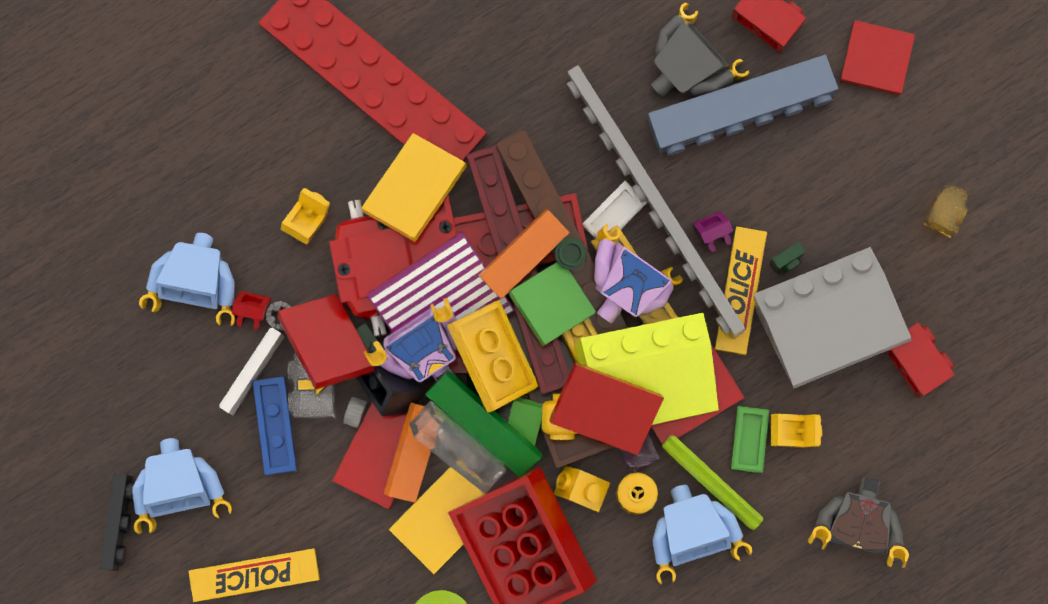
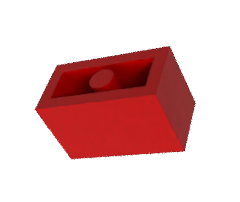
M741 0L734 8L731 16L780 54L803 26L806 19L802 15L803 11L799 6L790 1L786 3L784 0Z
M918 322L908 329L911 336L910 342L890 349L886 353L919 399L955 374L951 370L954 368V365L946 353H940L933 344L936 342V339L927 326L922 327Z

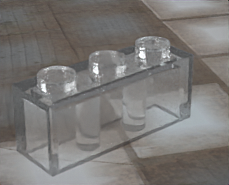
M429 401L409 423L414 438L484 494L506 472L504 464L432 401Z

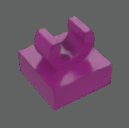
M721 211L692 223L697 236L712 252L716 251L714 246L715 239L722 237L727 245L731 244V238L728 234L733 232L729 219Z

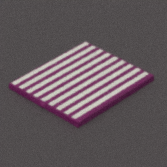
M463 232L367 293V297L390 328L391 334L430 309L431 304L435 308H442L445 305L444 298L449 300L452 312L457 320L497 300H500L506 315L515 311L506 296L500 299L478 276L486 266Z

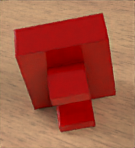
M240 291L232 307V314L237 315V326H242L245 317L254 320L253 329L257 330L267 313V309L270 307L271 297Z

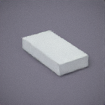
M624 181L583 223V228L594 239L597 238L599 229L605 224H608L607 231L616 225L622 230L647 204V201L641 203L632 187Z

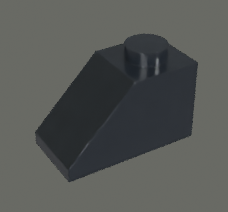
M375 366L373 372L356 377L381 416L407 414L410 403L418 404L424 391L420 383L414 378H403L387 371L381 366Z

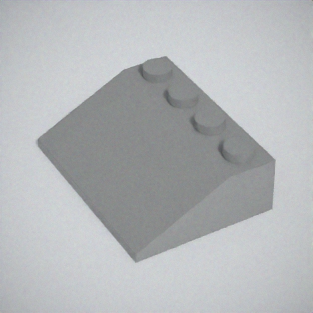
M871 247L753 294L756 313L793 388L911 341V336L887 278Z

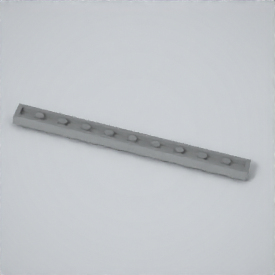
M577 65L568 71L570 81L566 83L575 99L582 98L587 106L583 109L587 119L592 125L597 123L603 133L599 135L600 139L608 151L614 149L619 159L615 162L625 177L630 174L636 184L632 186V189L641 203L647 201L652 211L648 214L658 229L663 226L669 236L665 241L674 255L680 253L684 259L685 264L682 265V268L692 282L695 279L698 281L703 289L698 293L708 308L713 306L717 311L719 317L715 320L725 335L730 332L735 339L745 332L744 325L580 67Z

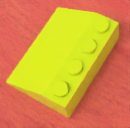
M703 313L583 337L574 344L579 364L662 394L664 399L652 425L719 410L711 342Z

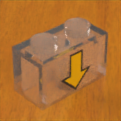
M294 353V361L288 362V379L294 380L293 393H288L289 412H293V417L296 419H335V384L315 390L297 354Z

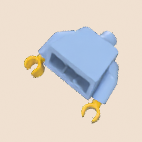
M197 233L193 244L176 243L172 251L166 252L151 266L146 286L148 294L140 298V307L145 309L150 298L154 302L152 312L160 310L162 306L161 299L217 309L219 304L221 305V311L216 316L218 325H221V315L225 312L231 315V326L234 325L236 315L232 314L231 306L234 302L235 281L228 263L221 260L220 251L211 248L213 237L206 233Z
M175 438L164 439L160 442L161 454L146 459L145 468L140 471L132 487L135 514L139 515V519L134 523V530L138 534L142 533V521H146L149 524V532L152 533L157 525L153 517L210 505V499H213L215 503L212 509L215 517L220 519L216 511V507L219 504H225L228 507L229 514L232 511L230 502L222 497L224 491L216 471L203 458L194 457L190 449L180 450L179 441Z
M680 485L671 490L674 503L664 507L665 516L658 520L652 540L655 560L660 565L657 570V580L660 584H662L660 574L665 570L672 573L673 582L676 579L675 570L669 565L671 561L673 566H677L730 549L733 558L740 561V557L737 555V549L740 546L745 547L748 555L752 554V547L742 541V531L735 515L717 501H710L706 494L692 497L688 485Z

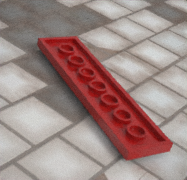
M278 0L259 22L260 27L403 146L414 133L458 159L465 161L467 159L466 154L472 153L486 137L487 132L327 0Z

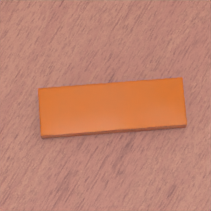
M545 209L478 276L502 299L570 232L548 209Z
M410 403L384 490L385 495L416 503L443 411Z

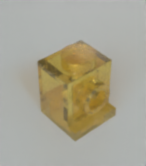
M945 186L939 192L924 224L952 238L959 230V227L954 224L960 225L969 209L964 206L968 199V193L957 186H951L950 188Z

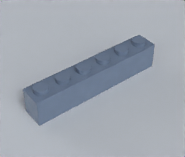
M825 54L648 113L647 121L658 153L667 152V155L670 156L684 151L686 145L695 142L697 146L708 144L715 140L714 136L725 132L727 136L738 134L744 131L743 126L755 123L756 126L768 124L774 120L773 116L785 113L786 117L795 115L803 111V106L814 103L815 107L833 101L832 97L838 91V86Z

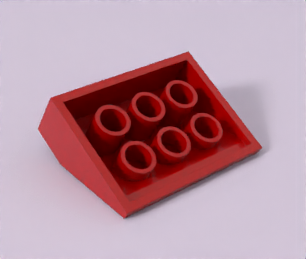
M541 467L527 472L448 512L493 604H559L584 593L597 582Z

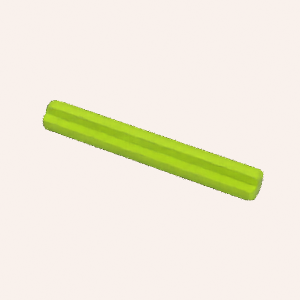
M671 435L664 441L662 448L749 529L755 530L762 523L763 517L676 436Z

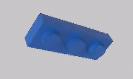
M283 376L253 381L264 473L267 476L298 471L286 379Z

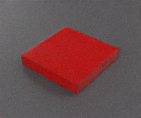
M854 20L840 82L900 96L904 86L915 34Z

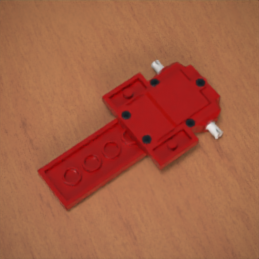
M576 193L560 196L588 251ZM449 195L446 196L416 242L370 216H363L361 200H355L356 208L353 201L348 202L351 219L340 223L336 228L335 240L329 241L341 303L343 306L349 305L355 317L372 321L374 337L380 336L379 329L382 336L387 335L383 318L367 297V293L461 232L464 233L486 267L498 256L485 213L453 218ZM527 203L516 205L523 230L535 220ZM552 251L536 266L557 262Z

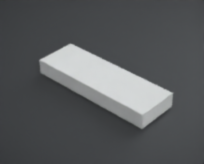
M274 328L268 330L220 403L221 409L231 415L235 414L252 388L253 381L258 379L285 336Z

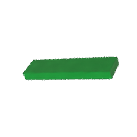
M449 370L427 390L425 395L518 477L525 474L541 459L543 454L495 411L487 413L482 400Z

